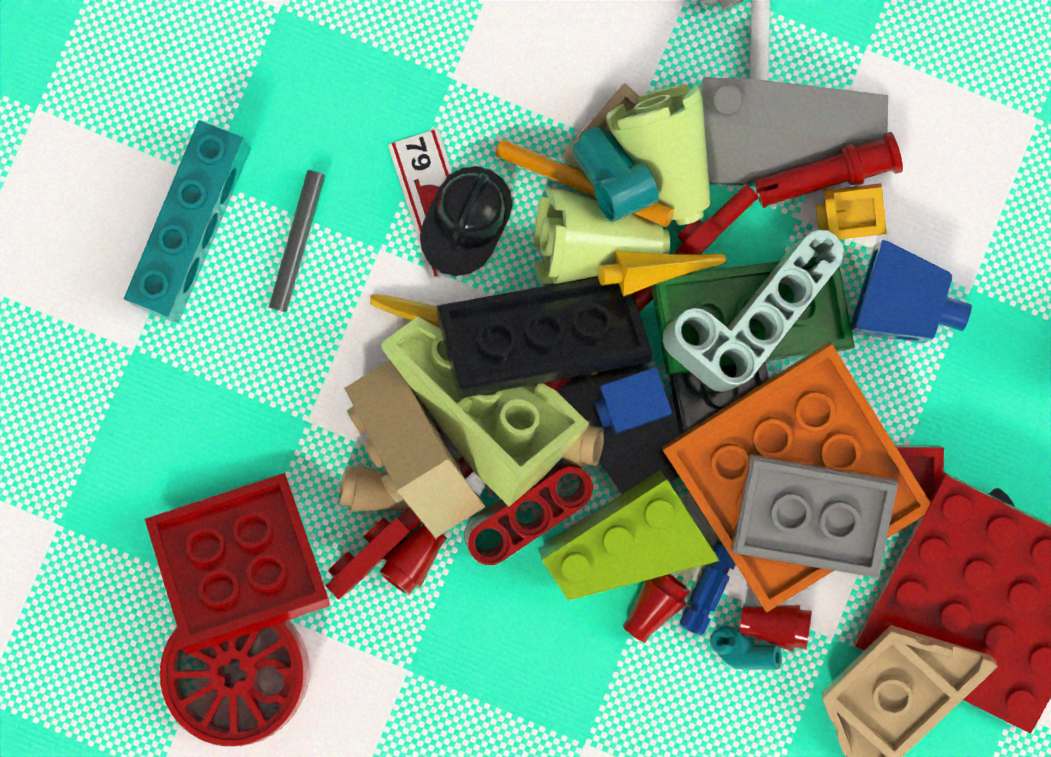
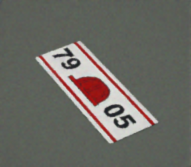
M438 129L388 145L420 246V232L423 221L440 186L453 173ZM424 256L431 278L444 275V273L430 265Z

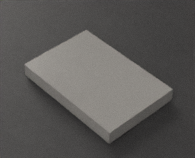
M750 453L731 550L737 554L879 578L899 482L896 479Z

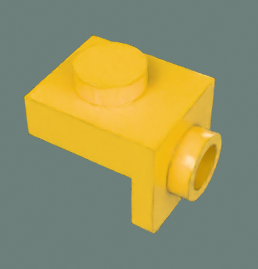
M881 183L823 190L825 204L815 205L818 230H827L835 234L839 240L887 234Z

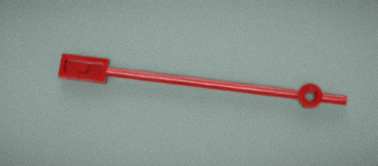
M745 184L704 223L699 219L688 224L677 236L682 245L673 254H702L759 198L757 193ZM651 286L633 293L639 312L653 300ZM572 377L544 382L543 384L557 392ZM461 456L458 461L463 468L461 473L466 479L474 471L463 456ZM410 507L391 523L383 517L363 536L369 544L354 557L348 551L328 570L333 578L325 586L338 600L344 598L422 521Z

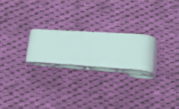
M827 230L811 232L788 250L728 327L703 309L693 308L686 310L666 326L663 332L665 349L705 385L715 391L726 392L746 383L753 377L839 267L844 252L841 241L835 234ZM813 250L818 253L815 260L817 264L805 271L801 267L807 264L814 254ZM779 282L789 285L793 290V303H788L782 299L778 291ZM750 319H756L763 324L766 331L764 340H759L751 334L749 329ZM682 324H689L698 331V346L690 345L683 339L681 334ZM721 355L728 356L735 362L737 367L735 378L728 377L722 372L719 365Z

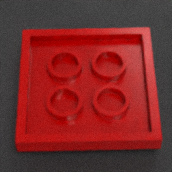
M285 473L144 519L186 655L330 606L322 577Z

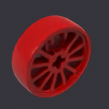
M290 620L270 626L279 635L280 639L256 655L250 651L262 630L250 633L242 648L238 647V638L228 641V650L225 649L222 643L212 646L217 654L216 657L203 650L191 653L194 657L210 665V669L182 670L180 668L181 656L185 650L176 626L165 644L161 656L159 676L165 704L179 725L197 739L221 747L253 745L264 741L281 730L300 708L307 692L310 674L309 658L305 643L299 631ZM285 646L290 656L291 666L282 659H267L266 657ZM237 659L240 660V669L247 672V677L241 678L233 684L231 683V674L224 672V667L233 664ZM264 667H275L283 675L284 685L279 693H267L260 687L259 674ZM207 677L210 679L209 684L190 696L185 697L180 678ZM216 689L217 695L203 719L191 707V703ZM240 695L259 724L257 727L250 729L240 727ZM226 696L229 697L230 729L218 727L213 722ZM257 700L263 703L279 702L281 708L272 718L266 717Z

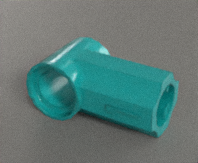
M599 126L587 130L579 141L573 145V157L594 185L598 205L608 221H617L658 203L657 185L649 169L642 163L634 165L609 130H601Z

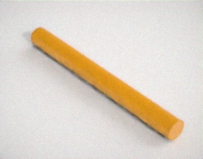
M505 139L498 143L495 151L496 157L596 198L594 185L584 172ZM656 203L633 214L667 227L672 220L674 209Z

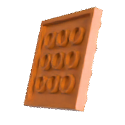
M830 342L662 446L664 453L766 613L835 570L732 552L731 545L750 453L896 479L899 483L887 538L924 516L930 505V501Z

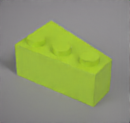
M658 470L624 494L613 499L538 548L541 560L568 601L719 561L661 470Z

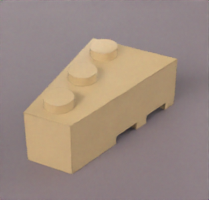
M390 360L344 388L353 404L352 407L347 409L351 421L361 434L367 432L370 440L363 443L366 451L378 468L384 466L388 473L381 477L386 490L396 503L404 499L435 538L485 508L479 495L462 475L461 470L463 468L455 455L452 456L433 416Z

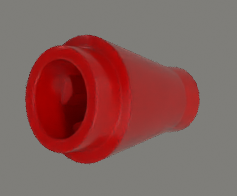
M423 523L418 530L382 559L385 564L379 571L380 575L395 588L410 596L415 588L421 589L447 537L441 534L435 538Z
M672 574L645 580L628 618L622 625L623 628L637 640L646 643L653 633L687 605L684 599L690 593V590Z
M801 604L778 605L767 613L763 606L743 605L739 633L752 636L772 645H778L780 648L793 653L794 648L807 650L812 611L800 609Z

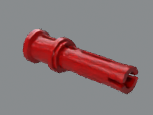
M892 132L884 133L882 139L858 147H855L852 143L845 145L843 149H840L839 155L764 178L754 179L756 193L760 195L758 200L761 207L766 208L768 205L844 182L859 186L864 184V179L885 172L902 173L903 162L896 138Z

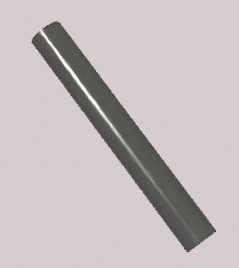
M307 170L268 306L270 309L287 313L324 183L325 175L312 170Z

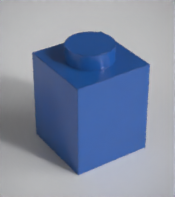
M656 367L600 386L598 391L601 398L593 400L602 428L611 426L614 435L661 420L673 414Z

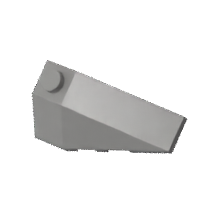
M703 77L700 84L703 98L709 184H749L754 182L756 178H764L839 155L840 149H843L845 145L852 143L855 147L881 140L883 134L888 133V95L742 78Z

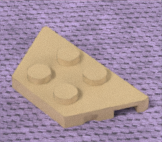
M890 625L822 691V700L829 718L834 724L837 739L846 757H903L998 666L996 660L991 655Z

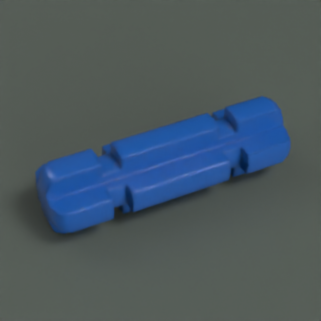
M717 542L713 547V551L719 561L710 563L709 566L705 565L690 598L692 605L690 608H685L680 619V626L696 635H703L711 620L708 615L710 611H715L730 579V576L727 575L729 569L734 570L736 566L722 542Z

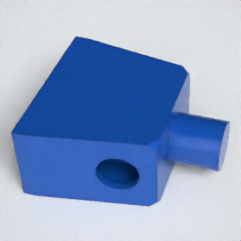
M882 239L873 247L851 321L852 334L927 343L934 339L938 325L963 332L970 318L972 304L947 297L953 277L949 271Z

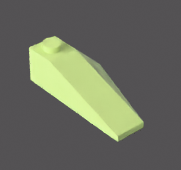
M418 316L381 344V349L472 470L508 506L542 480L588 427L589 422L559 393L543 383H539L537 386L533 384L459 399L441 329Z

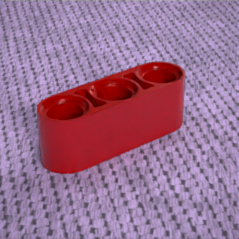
M560 460L542 480L510 506L502 499L498 500L474 516L465 527L464 541L471 556L483 565H496L504 561L584 507L590 501L593 494L591 477L582 468ZM568 473L577 474L579 477L578 489L569 496L559 495L557 493L559 479ZM526 501L539 503L540 512L534 521L521 523L516 520V511L522 503ZM492 528L499 531L500 539L494 548L481 550L475 546V539L482 530Z

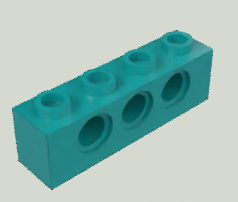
M201 120L197 121L123 298L124 300L136 307L176 323L180 322L251 151L250 146L243 137Z

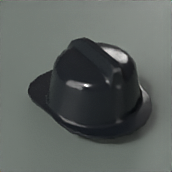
M478 166L461 168L446 178L429 208L420 232L421 249L430 265L441 273L452 276L471 274L484 266L504 231L513 206L511 191L503 178L490 169Z

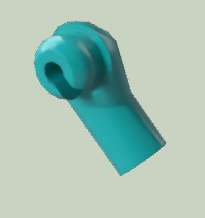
M731 626L717 628L710 636L712 650L734 669L779 670L781 667L782 652L778 645H755L746 636L739 633L738 629Z

